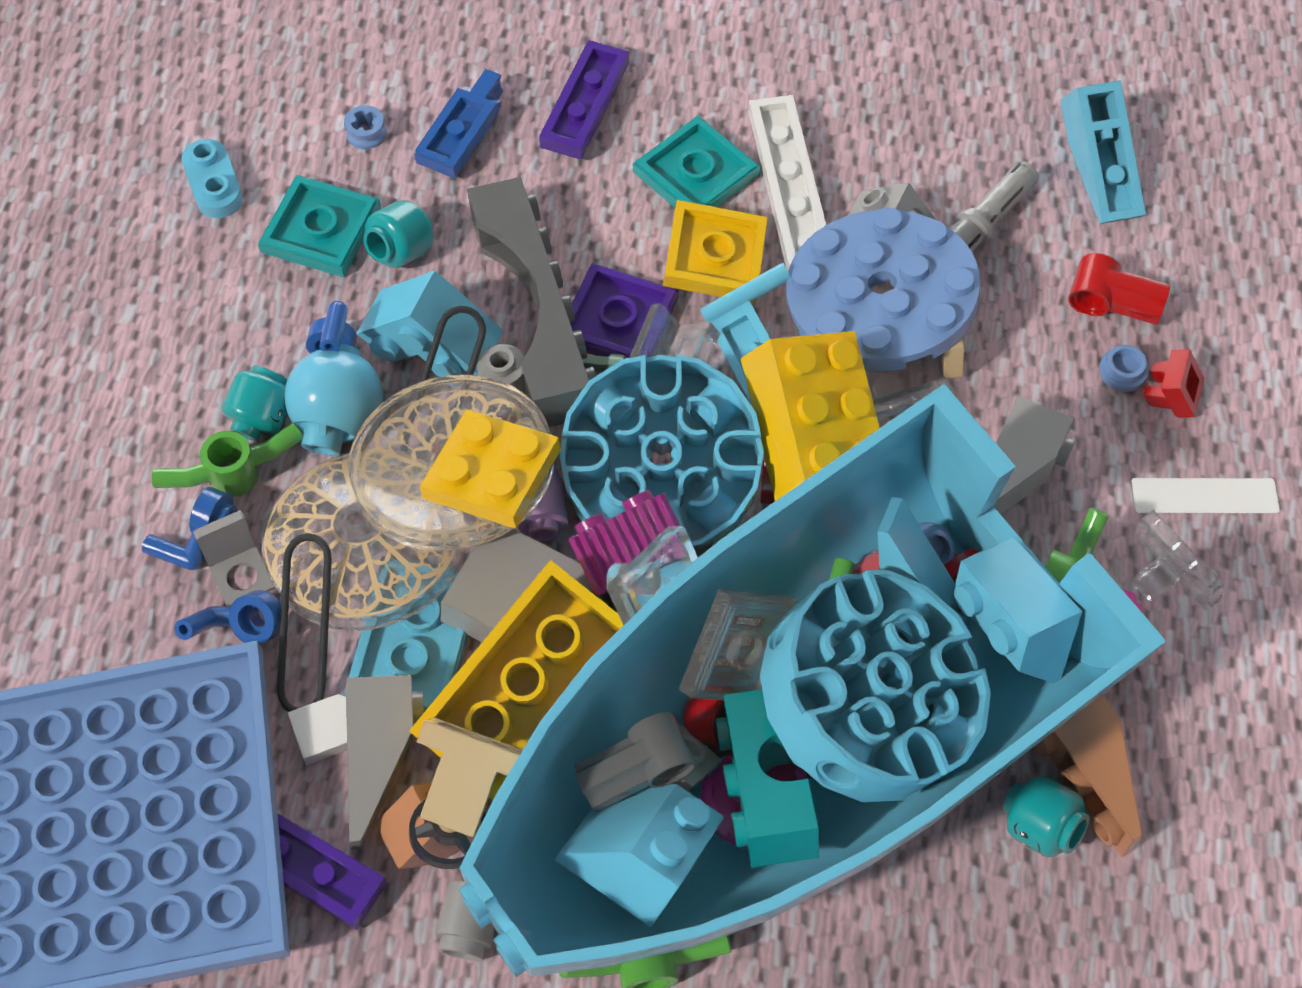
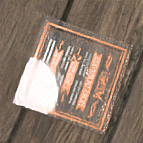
M718 589L679 690L690 698L724 700L723 695L762 689L760 673L767 639L786 613L798 601L788 596Z

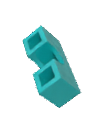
M762 689L723 695L725 717L715 718L720 751L730 750L732 763L723 765L728 798L739 797L741 808L740 812L732 813L736 847L747 846L751 868L819 858V828L809 780L779 781L765 774L775 766L794 762L789 757L767 718Z

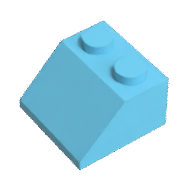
M1014 537L962 560L953 592V597L959 609L966 616L972 617L987 634L993 648L999 654L1005 655L1019 672L1051 683L1060 680L1082 610Z
M670 784L658 788L648 786L599 812L592 808L558 853L555 861L643 923L652 927L687 876L724 816L678 784Z

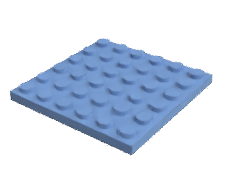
M257 640L0 691V988H134L290 956L263 649Z

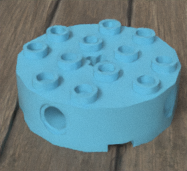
M646 355L622 359L589 380L566 413L561 450L559 452L568 500L581 521L599 513H603L606 520L625 512L622 502L650 489L653 497L664 493L692 549V553L677 560L702 555L712 547V542L721 540L739 526L755 501L764 455L756 411L734 380L701 359L676 355V357L666 355L646 357ZM656 452L660 456L665 455L667 452L671 453L670 464L666 465L663 462L657 465L653 464L652 453Z
M866 570L862 574H845L841 577L839 575L818 585L786 613L768 637L760 673L767 718L794 764L804 769L823 787L860 802L900 801L965 764L986 732L991 691L986 669H978L976 656L967 642L972 638V635L960 615L926 585L890 570Z

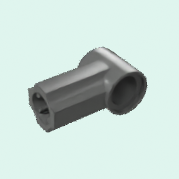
M662 712L639 721L627 732L628 738L574 765L576 770L575 776L579 786L594 810L599 812L648 786L658 788L673 784L694 771L696 763L673 713Z

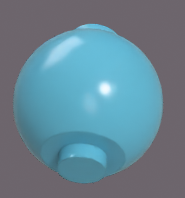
M340 344L339 351L317 350L300 360L291 371L285 386V406L291 422L304 434L301 447L314 453L339 456L343 443L353 442L362 438L376 424L383 406L382 383L373 366L367 360L360 357L361 351L359 349Z

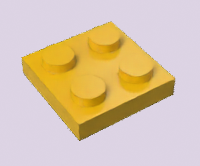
M677 200L662 286L722 297L756 278L761 272L768 217Z
M466 409L421 483L420 491L424 500L516 529L561 450L559 437Z

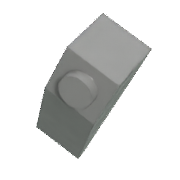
M1017 396L996 441L999 448L1016 466L994 504L995 509L1000 514L1047 482L1055 464L1065 467L1076 441L1067 437L1074 419L1073 417Z
M411 675L346 678L350 849H362L413 740V734L409 730L413 727V723H416L423 715V692L412 691Z

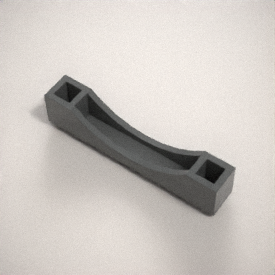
M521 177L469 188L467 193L471 218L482 254L501 263L516 275L531 293L539 310V321L532 345L521 362L525 393L531 413L539 421L543 429L562 425L565 423L566 413L588 381L596 377L593 366L584 367L582 359L587 358L585 341L581 330L572 331L570 323L575 322L572 302L568 294L560 295L559 288H563L561 270L557 260L549 261L547 254H552L551 243L546 226L538 228L536 221L541 220L536 196L534 193L526 194Z

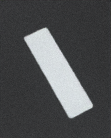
M1272 478L1132 479L1135 510L1138 513H1279L1280 511L1275 481Z

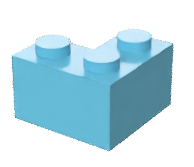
M434 270L381 289L356 334L369 344L370 350L376 356L390 362H395L415 355H419L426 361L438 322L446 311L456 306H469L478 311L484 319L486 335L480 355L486 349L497 344L504 330ZM458 313L449 318L445 325L432 365V371L441 379L456 383L463 381L479 333L478 323L472 316L466 313ZM477 365L472 378L479 376Z

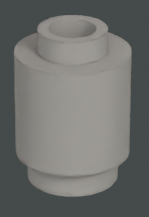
M499 344L486 349L477 361V372L483 391L504 396L524 406L527 402L521 367L524 355L518 348L508 344ZM484 394L485 399L488 403H491L496 400H504L502 398ZM495 405L493 407L500 410L501 405ZM506 405L502 407V411L504 412L514 411L512 408L509 409Z
M462 876L461 881H450L448 884L436 936L440 938L438 951L455 958L482 961L484 949L491 948L495 928L492 923H489L482 929L463 903V897L458 890L466 884Z

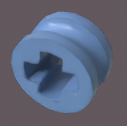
M360 105L354 107L346 114L344 126L347 131V139L355 148L372 149L383 143L386 138V127L384 125V116L379 109L370 105ZM363 124H366L368 128L373 126L372 129L364 131L363 127L358 129Z

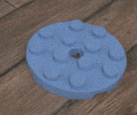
M891 207L851 214L835 220L816 231L806 240L794 256L788 270L791 278L786 280L788 311L799 329V335L855 331L864 368L867 371L906 369V362L921 359L930 354L933 359L952 348L968 331L976 316L980 297L978 265L972 251L964 240L938 220ZM887 279L890 280L891 286L894 287L893 290L883 294L876 293L870 289L877 284H885Z

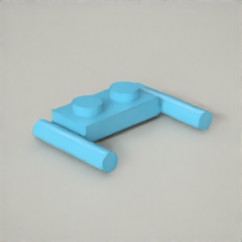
M783 262L700 309L750 403L751 400L740 358L770 339L750 302L786 283V280L791 278Z

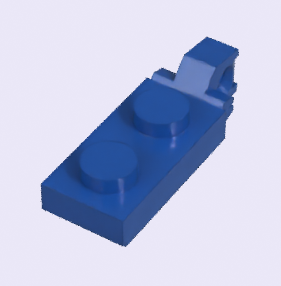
M485 68L472 89L468 87L456 89L415 149L414 156L417 164L454 179L457 177L498 115L501 107V100L499 98L503 93L500 81L501 74Z

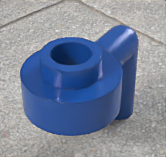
M332 302L329 305L326 318L318 319L310 325L306 340V349L309 353L317 350L339 351L340 344L355 347L357 335L355 330L346 323L348 308L344 302Z
M207 487L198 496L191 511L189 527L192 534L187 546L184 547L149 534L143 541L142 552L187 570H196L200 567L204 555L193 531L237 512V508L233 506L232 495L213 487Z
M254 590L237 598L231 606H210L178 620L175 623L174 630L180 639L187 640L213 627H231L234 634L242 642L246 643L257 640L259 644H263L279 635L281 603L273 594L267 591ZM259 610L262 612L265 621L260 617Z

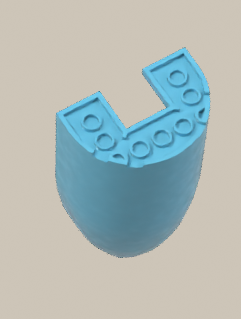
M943 384L719 540L658 591L585 663L540 721L498 790L460 866L466 884L458 890L463 897V903L478 925L483 929L489 923H492L499 935L493 939L497 945L496 950L515 977H518L524 971H527L530 976L534 977L613 966L707 943L776 917L863 871L932 826L1149 659L1166 640L1091 553H1088L1072 565L1060 583L1053 577L994 507L1016 466L949 388ZM892 497L902 498L918 524L932 522L944 527L954 542V553L957 554L963 553L970 547L981 552L1014 537L1082 610L1062 678L1054 683L1019 672L1005 655L999 654L993 648L987 634L972 617L967 616V629L972 635V638L967 642L976 656L978 669H986L991 691L987 727L982 739L965 764L900 801L860 802L823 787L805 771L811 785V794L819 828V858L751 868L748 848H739L724 842L714 833L652 927L643 923L555 861L558 853L592 809L575 776V764L628 738L627 732L629 729L651 715L670 712L674 714L678 725H683V708L686 702L698 692L711 690L733 694L762 689L760 673L763 659L760 666L759 663L765 651L768 636H770L769 634L774 629L784 602L720 595L685 684L750 688L757 671L751 689L683 686L719 594L728 593L786 600L777 622L778 625L794 605L818 585L829 580L836 558H844L857 564L864 556L870 555L874 550L878 549L877 531ZM728 603H730V604L748 605V606H747V607L730 606V605H728ZM752 606L771 608V610L752 608ZM726 608L745 609L746 611L726 610ZM751 610H755V611H764V612H770V613H769V614H764V613H754V612H750V611H751ZM729 613L763 616L758 620L760 625L726 622L732 618ZM719 625L739 626V628L719 627ZM744 627H750V628H760V629H763V630H762V631H760V630H749V629H743V628H744ZM718 629L735 630V631H737V633H735V632L717 631V630H718ZM742 631L761 633V635L742 633ZM722 634L754 636L749 640L751 645L719 642L724 639ZM711 645H713V646H725V647H731V648H730V649L712 648ZM736 647H737V648H749V649H755V650H754V651L736 650L735 648H736ZM709 650L729 651V653L709 652ZM734 652H745V653H753V655L733 654V653H734ZM705 654L754 658L750 661L751 667L701 663L706 659ZM696 669H697V671H699V670H707V671L709 672V675H708V673H706V674H698V673L696 672ZM713 669H715L714 672L716 671V677H718L719 673L720 675L722 674V676L719 677H723V674L725 675L728 671L730 674L729 679H725L726 677L728 678L727 675L723 679L715 678V674L712 678L710 677L712 675ZM703 780L689 792L700 800Z

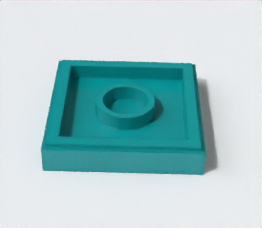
M697 115L633 162V173L674 208L677 200L718 208L760 175V166Z
M296 175L258 242L260 253L344 278L364 241L363 235L368 217L381 209L380 199Z

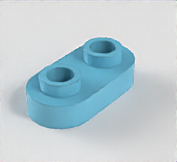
M201 139L188 145L182 154V164L200 212L210 218H224L232 215L241 206L242 193L225 147L220 142L212 139Z

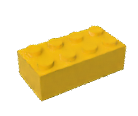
M855 331L773 338L740 358L751 404L758 418L764 458L775 501L880 429Z
M550 560L409 732L418 738L424 720L435 717L523 750L540 721L585 663L628 621ZM428 747V748H430L434 753H436L439 757L442 756V753H443V752H441V751H439V750H436V749H433V748H431V747ZM497 773L489 796L491 800H494L507 777L506 775Z

